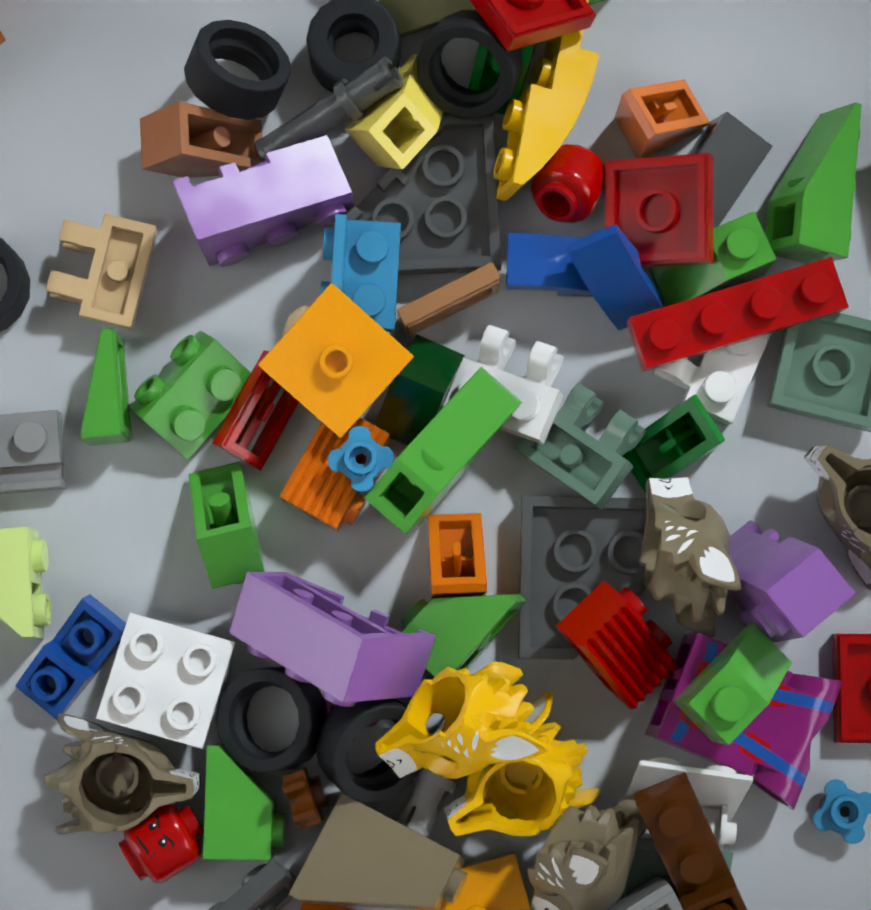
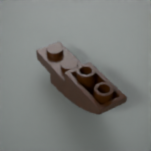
M686 772L634 793L633 797L678 893L683 909L748 910Z

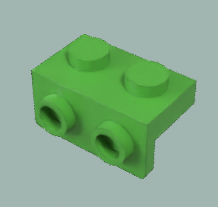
M202 331L197 332L194 336H186L175 346L170 355L172 361L158 376L156 374L151 375L138 387L134 394L136 400L130 406V410L148 424L187 460L227 417L251 374L215 338Z

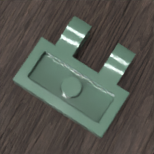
M577 383L556 414L544 445L522 437L514 449L590 503L603 510L633 468V465L622 456L637 446L646 430L638 425L639 422L619 410L611 419L599 440L584 432L581 428L591 423L599 415L605 403L596 397V393L581 383Z

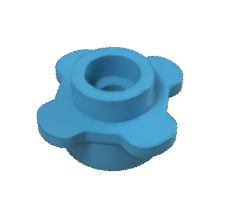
M363 426L352 428L349 431V439L340 449L332 450L328 456V464L331 470L342 472L351 480L352 488L357 492L371 490L374 485L373 480L380 474L381 470L388 469L394 462L393 451L387 446L381 447L371 438L370 430ZM357 455H365L366 462L358 464L356 462Z
M834 779L827 782L824 786L825 795L819 803L818 810L813 813L815 827L820 831L832 830L839 833L844 841L850 844L861 842L865 837L863 826L868 814H871V793L852 791L847 788L842 780ZM843 806L849 809V814L846 817L840 815V809Z

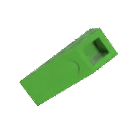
M855 102L819 115L770 198L766 237L775 256L804 264L832 257L833 261L848 258L851 241L853 199L856 187L855 176L862 104Z
M480 367L397 457L364 499L399 530L407 534L425 521L523 402L485 369Z

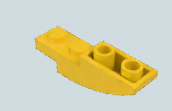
M583 30L546 40L544 57H541L535 66L531 85L517 100L511 99L503 119V130L509 131L506 148L503 147L500 150L493 171V177L499 180L496 199L506 202L534 177L558 151L577 121L594 80L600 55L580 48Z

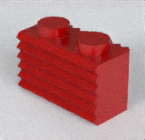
M603 581L559 622L556 628L606 689L630 710L637 709L638 702L645 701L646 694L653 693L654 687L661 686V679L669 678V672L676 671L677 663L666 650L672 644V641L654 621L649 619L646 623L641 617L648 609L630 589L624 587L618 592Z

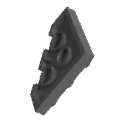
M443 114L437 133L404 169L390 168L376 182V187L357 207L354 206L347 213V220L401 223L398 275L472 272L490 262H493L497 271L501 270L498 199H496L497 179L493 177L496 162L493 114L480 119H464L450 114Z
M522 495L519 594L526 600V603L519 609L518 659L574 660L578 654L556 628V625L603 581L618 592L627 587L637 597L647 589L644 587L645 567L638 564L646 523V498H611L603 510H601L583 497Z

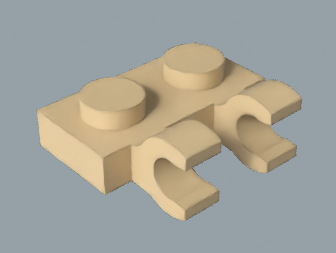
M105 213L101 229L75 221L64 220L59 241L63 242L62 247L81 253H94L88 279L51 270L45 291L50 293L49 297L69 303H81L78 315L83 320L133 331L158 233L157 226Z

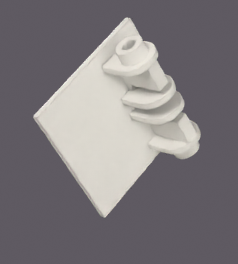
M129 613L96 719L203 749L223 682H226L232 666L230 659L235 642Z
M664 757L653 758L649 761H639L625 798L633 797V794L686 772L720 849H723L724 844H735L737 824L731 822L750 788L753 776L737 774L734 769L719 765L709 766L704 769L681 766L678 761ZM648 830L642 835V838L652 839Z

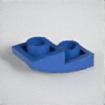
M616 224L594 231L582 239L567 244L568 253L584 283L618 330L628 327L626 321L630 317L666 307L662 292L641 267L638 250Z
M508 232L506 290L558 291L557 296L593 297L576 269L567 248V244L582 238Z
M91 594L82 598L54 639L43 645L15 687L57 720V715L67 711L119 646L126 622Z

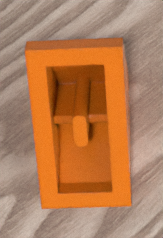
M685 79L628 89L622 94L614 117L636 158H649L710 124Z
M481 513L429 515L431 598L486 595L487 575Z

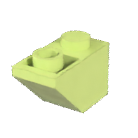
M30 527L0 529V619L23 638L44 639V626H50L52 618L49 594L42 593L41 572H46L49 566L46 540L39 539V532Z

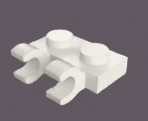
M488 325L481 340L478 362L463 357L443 406L482 367L523 402L500 430L544 445L564 397L560 390L551 387L561 368L564 357L556 353L557 347L536 341L529 356L526 378L505 372L504 368L514 351L516 340L508 337L509 332L507 330Z
M772 333L701 355L697 366L688 359L655 368L653 375L686 389L681 403L696 394L712 419L729 426L734 422Z

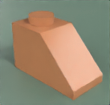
M180 101L140 118L142 170L182 178L186 176L189 178L220 176L219 167L234 162L239 172L264 162L255 144L256 140L262 137L261 120L231 118L210 108Z

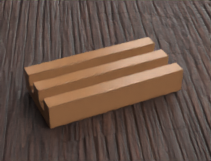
M490 262L398 308L397 321L405 337H410L498 293L501 277L493 262Z

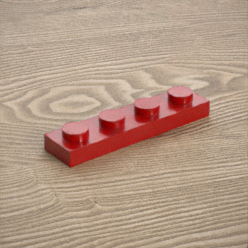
M829 257L630 317L626 323L642 372L833 315L846 310L849 306L833 258Z

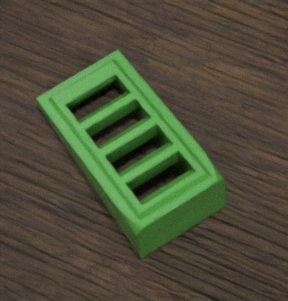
M113 328L101 329L80 431L81 440L89 446L130 442V439H132L124 340Z

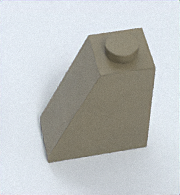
M341 793L288 895L307 904L440 910L445 900L451 904L455 902L463 888L468 873L461 870L465 862L461 855Z

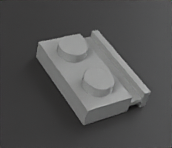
M58 410L1 414L0 495L66 489L63 473L64 450L61 412Z

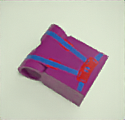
M701 633L684 634L674 661L677 663L676 671L669 672V678L665 681L645 735L719 766L730 767L736 773L753 776L752 783L781 804L794 810L810 770L811 740L827 724L843 681L793 674L787 671L768 706L730 745L712 742L673 701L726 648L727 644Z

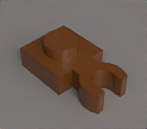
M306 767L282 776L284 782L282 789L291 806L295 825H299L300 830L321 823L324 820L321 809L329 807V801L320 776L316 775L310 778Z

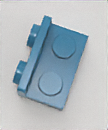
M335 214V228H325L323 238V260L332 261L331 282L386 332H395L401 223L347 220V214ZM321 281L320 294L331 282Z

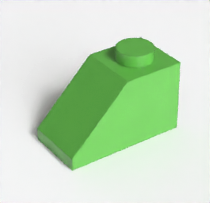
M753 211L713 228L714 264L648 268L657 288L664 296L665 305L669 306L743 284L762 276L777 259L756 213Z
M241 461L189 473L196 540L212 589L243 583L247 572H265L260 539Z
M520 594L432 598L428 602L421 599L401 620V623L406 627L402 633H416L417 630L423 629L436 635L425 668L434 677L447 666L455 670L468 669L526 603V600Z
M750 622L673 702L712 742L730 745L768 706L792 662L753 622Z
M223 744L207 745L203 859L271 860L275 856V847H284L285 813H276L275 798L246 768L241 767L226 753Z

